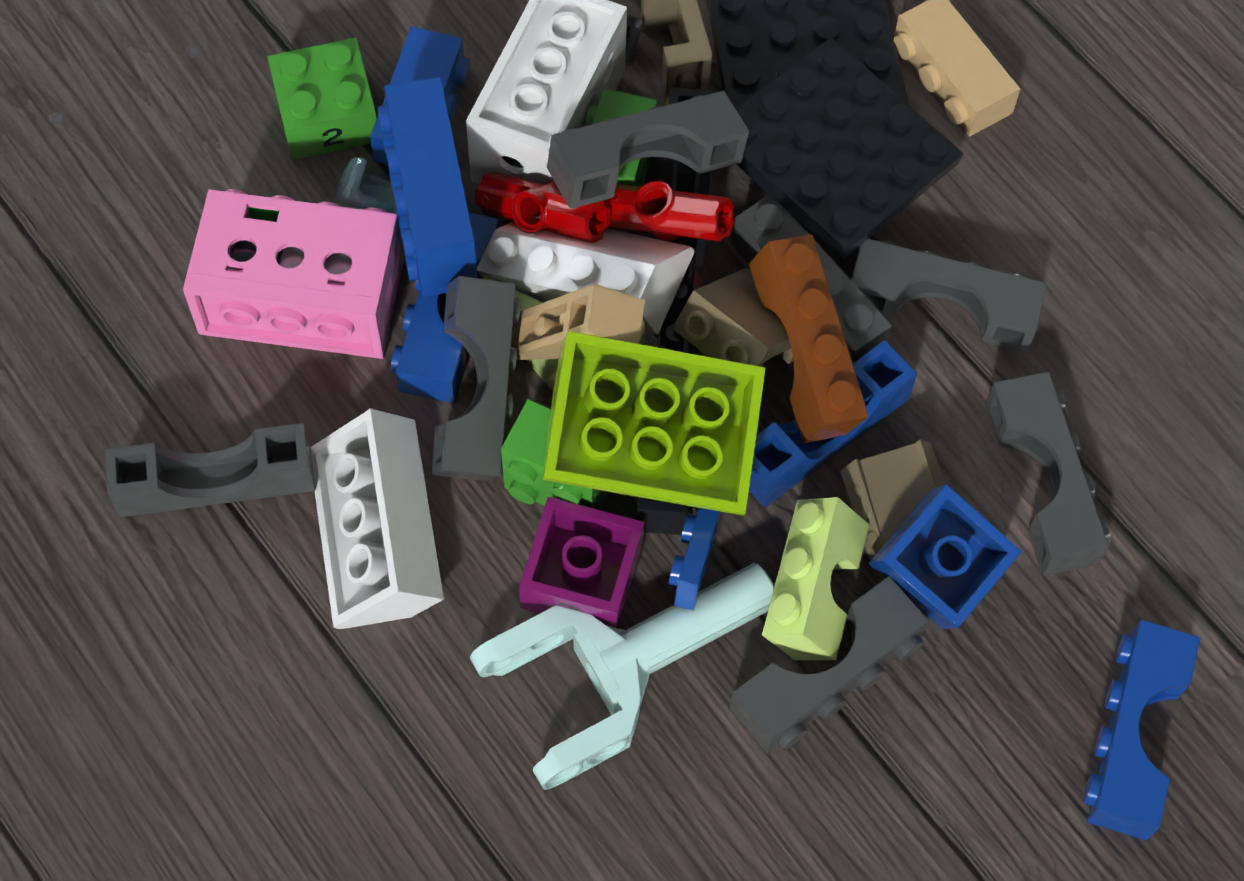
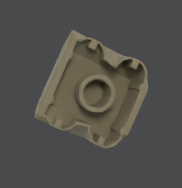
M919 439L914 444L862 460L855 459L840 470L846 487L843 502L869 524L863 548L864 554L871 561L931 489L945 485L931 442Z

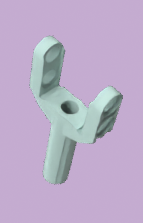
M752 563L699 591L694 611L672 605L627 630L607 626L591 614L556 605L483 643L473 651L470 660L481 677L491 675L503 676L573 639L574 651L611 716L550 748L545 758L534 766L532 771L544 790L551 789L629 748L650 674L768 612L774 585L766 571L758 564Z

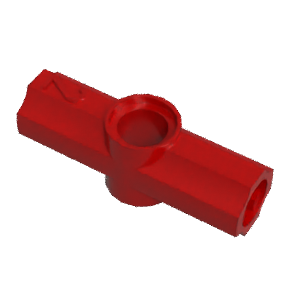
M490 172L483 175L480 185L475 189V205H479L484 214L513 221L526 233H534L543 229L595 243L603 239L604 232L610 226L611 209L605 206L603 200L570 209L555 181L539 184L497 172Z
M651 181L642 187L616 184L614 197L603 200L605 206L611 209L609 227L650 232L655 239L667 242L678 239L680 236L721 241L724 237H729L734 225V205L728 197L673 191L667 183L662 181Z

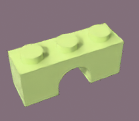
M838 497L801 499L796 502L762 636L794 660H836L847 613L836 605L832 597L831 574L833 570L859 569L869 524Z

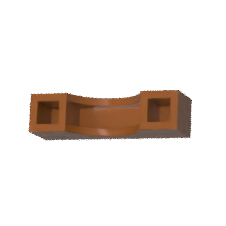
M813 235L768 241L749 263L762 308L770 309L778 315L790 340L794 361V381L789 399L802 442L808 443L847 435L869 416Z

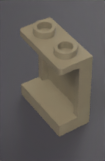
M641 0L642 32L667 30L672 42V46L663 47L660 94L662 106L669 105L670 87L709 90L712 51L697 0Z
M748 268L695 289L673 326L678 334L711 358L760 367L766 360L776 355L788 364L794 362L786 329L775 312L762 308L752 272Z

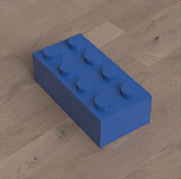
M441 77L384 86L387 105L378 106L382 139L389 166L393 197L397 208L401 239L403 240L405 250L404 254L409 281L419 279L422 297L446 293L447 284L458 276L477 278L474 237Z

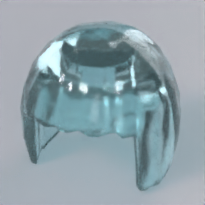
M358 157L353 158L348 163L339 180L337 204L342 207L362 210L380 208L388 213L397 214L391 183L378 176L364 172L367 160Z

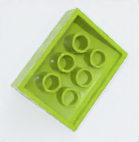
M567 331L560 347L553 390L543 480L744 516L747 508L766 368Z

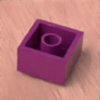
M548 497L519 585L520 608L542 613L558 605L591 614L603 624L618 628L642 550L645 522Z

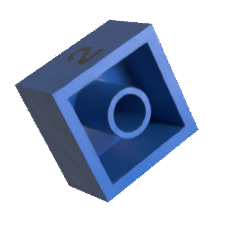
M946 484L931 489L868 564L885 579L890 576L913 604L941 629L959 628L1022 551Z

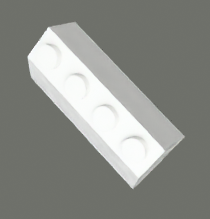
M511 222L495 229L477 267V272L483 278L487 276L496 281L516 284L515 290L543 303L593 284L645 300L643 312L644 332L658 335L695 251L690 246L612 229H606L602 240L590 243L543 229L534 233H526L515 222Z
M369 409L311 447L314 492L333 628L336 629L411 618L444 600L415 420Z

